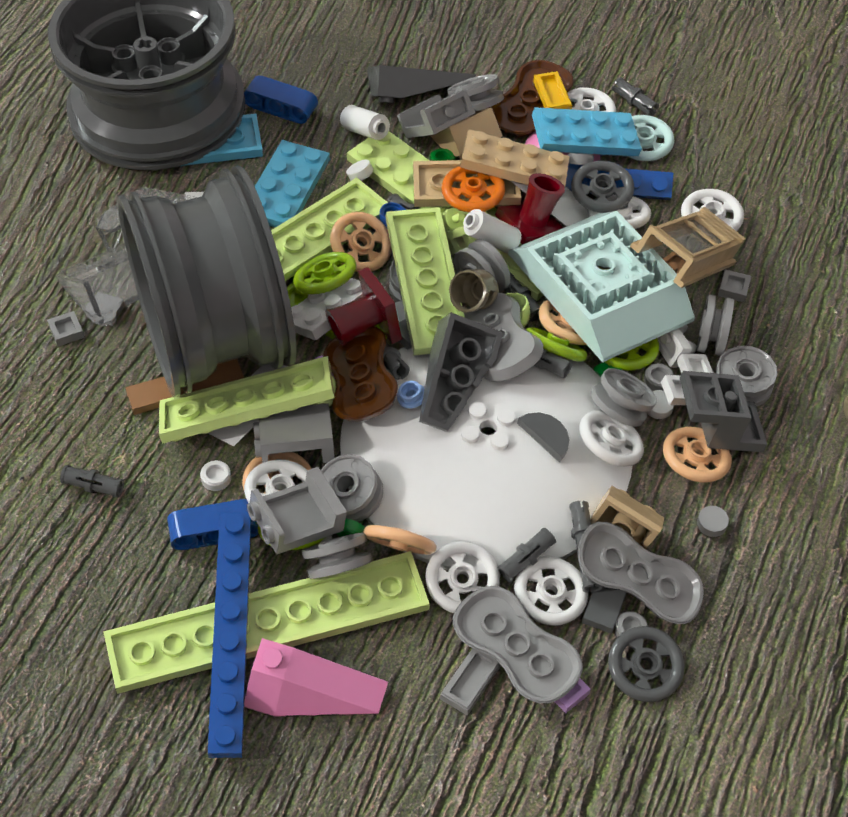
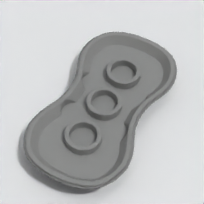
M498 293L497 299L488 308L464 313L467 319L503 332L497 359L485 373V378L491 381H505L526 372L540 360L543 354V343L536 335L523 327L520 321V305L514 298Z
M596 522L584 531L578 546V562L581 571L590 581L600 586L620 589L630 593L643 602L657 617L667 622L686 624L697 616L702 605L704 589L700 576L690 565L682 560L657 555L646 550L625 530L612 523Z
M498 586L479 588L469 594L455 610L453 627L461 641L469 647L491 656L500 663L515 689L526 699L537 703L557 701L565 696L579 681L583 671V663L577 650L566 640L539 628L530 619L521 601L509 590Z

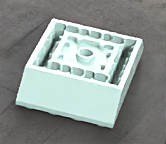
M618 211L596 214L513 248L508 252V255L602 363L687 325L695 319L686 288H681L673 282L677 273L653 248L637 253L630 247L632 242L642 239V236ZM598 266L603 267V268H609V269H608V270H602V269H599Z

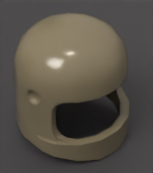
M482 269L460 271L453 277L449 287L453 306L458 311L464 313L488 308L495 302L499 292L495 277L490 272ZM460 303H465V304L468 305L471 309H468V308H465V307L461 306Z

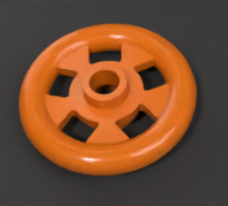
M460 166L452 169L444 177L441 187L443 197L448 204L468 213L474 209H479L483 212L497 206L505 195V183L502 178L460 168ZM477 174L478 177L467 178L466 175ZM490 179L494 185L487 186L485 180ZM461 182L460 188L452 187L453 183ZM485 193L491 196L484 201L481 199ZM464 195L468 198V201L460 199V196Z

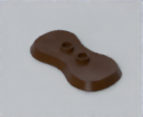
M532 60L523 64L516 74L513 86L503 94L504 99L489 107L493 109L500 131L517 137L528 136L536 131L532 113L534 107L544 108L533 82L534 75L558 71L566 91L569 92L574 83L572 74L562 66L550 61Z
M371 327L345 346H342L335 337L329 342L323 353V357L328 356L331 372L336 380L335 398H333L332 403L333 410L337 416L347 421H366L385 413L392 407L397 395V381L385 368L383 362L386 336L377 327Z

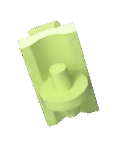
M457 208L447 209L442 216L444 227L448 229L446 237L451 255L463 248H468L470 243L477 240L464 232L463 222L465 216Z

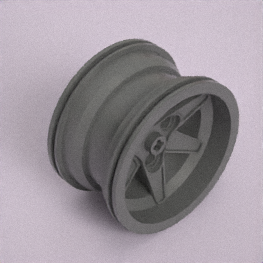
M63 0L50 19L48 40L56 66L73 83L67 97L66 109L71 131L79 145L93 157L114 166L136 170H158L194 162L226 143L227 139H230L236 132V128L240 126L245 112L243 82L236 68L227 59L233 47L236 34L234 13L230 1Z
M235 166L231 171L229 169L221 170L218 179L208 181L202 197L172 204L170 199L159 196L140 198L135 191L130 192L129 201L124 194L116 197L121 231L136 291L160 369L173 398L180 396V388L186 394L192 393V385L206 380L217 370V364L242 357L249 358L258 366L270 364L274 369L281 368L283 364L290 366L295 363L297 352L295 328L280 258L258 193L251 178L242 166Z

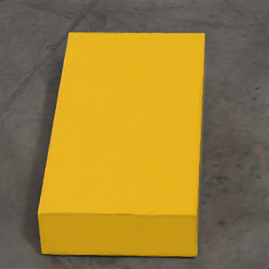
M558 71L534 75L533 82L544 108L572 109L573 105Z

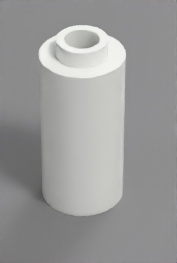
M355 105L345 107L340 115V123L344 129L375 140L383 139L388 134L390 128L389 120L385 115Z
M479 209L472 210L464 218L463 228L467 235L475 239L486 240L500 251L508 253L509 250L518 247L520 244L521 232L518 228Z

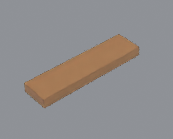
M235 359L217 364V370L204 381L192 385V392L244 378L238 360ZM164 377L125 387L134 415L159 408L160 400L172 397ZM180 388V391H181V394H180V395L186 394V393L183 391V389Z

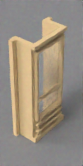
M702 207L700 211L657 226L650 225L642 239L632 242L630 247L637 253H641L665 244L686 261L673 280L674 283L683 288L734 266L737 261L733 257L746 238L706 207Z

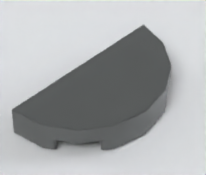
M540 412L528 413L519 417L517 424L560 463L567 453L570 441L564 425L553 416Z

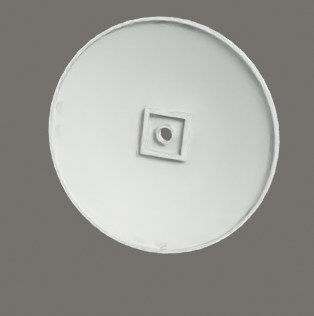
M405 347L399 349L400 358L407 363L410 371L404 379H401V377L399 380L396 379L398 389L406 381H416L425 388L430 354L413 355L412 348L408 350ZM569 360L572 361V368L565 378L545 368L539 369L535 366L505 381H491L483 376L481 383L473 391L467 400V404L447 432L419 422L422 404L416 408H404L398 403L397 395L392 407L375 418L361 422H351L344 419L340 439L341 456L348 454L361 456L372 465L383 483V497L380 505L366 520L371 525L400 528L424 536L434 541L437 546L435 552L453 542L464 541L477 544L492 555L497 566L503 564L517 551V546L521 543L526 544L542 528L548 529L553 534L556 543L550 546L538 558L555 557L564 560L577 552L576 541L571 536L573 523L569 505L575 501H580L581 507H583L582 502L587 501L591 518L611 485L627 492L632 473V466H616L597 457L586 446L580 434L579 427L583 416L589 412L601 410L591 398V391L598 383H601L600 376L584 361L576 362L573 360ZM540 412L553 416L564 425L570 441L567 453L560 463L517 424L519 417L528 413ZM599 422L594 423L599 429L603 427ZM484 427H491L496 432L492 435H486L480 430ZM625 444L624 447L632 451V446ZM435 552L430 555L412 553V555L416 559L429 563ZM466 554L463 562L476 567L478 559ZM447 558L441 567L449 570L456 563L451 558Z

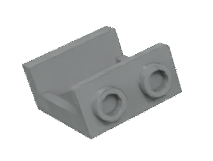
M464 89L444 99H441L440 95H435L399 113L397 117L406 138L434 135L475 114L467 91Z
M329 403L299 407L294 411L273 414L267 418L259 419V422L253 423L256 458L262 457V463L269 461V454L315 449L322 450L323 463H327L335 458Z
M319 467L307 470L304 483L262 496L258 489L251 490L250 503L247 504L250 518L252 521H257L265 543L270 544L276 554L343 531L347 514L346 509Z

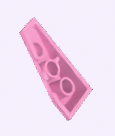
M262 638L251 669L244 707L274 717L379 714L388 681L302 650Z

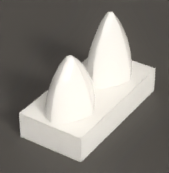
M688 325L658 337L659 351L670 368L679 367L677 359L681 353L694 354L696 352V344L687 340L683 335L688 329Z

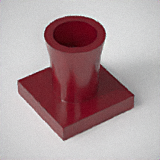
M532 174L529 177L524 204L498 206L495 216L499 220L520 230V243L522 245L560 230L563 227L551 214L565 192V187L558 179L550 175Z
M368 267L358 271L363 297L325 311L328 323L342 346H345L355 337L377 324L392 344L402 340L395 302Z

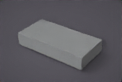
M472 648L441 692L440 700L468 716L501 667L500 663L491 656Z

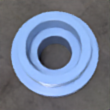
M416 381L404 382L398 389V403L404 408L420 406L423 401L425 388Z

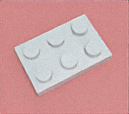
M350 278L345 284L332 291L322 294H309L308 298L300 304L291 307L295 333L313 340H317L327 333L331 327L325 311L363 297L360 281Z

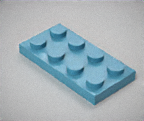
M534 107L532 118L541 149L564 153L639 156L642 150L631 113Z
M257 114L243 115L241 124L236 128V132L220 148L204 155L201 159L181 166L263 157Z
M281 140L255 185L269 226L277 227L302 211L330 161V153Z

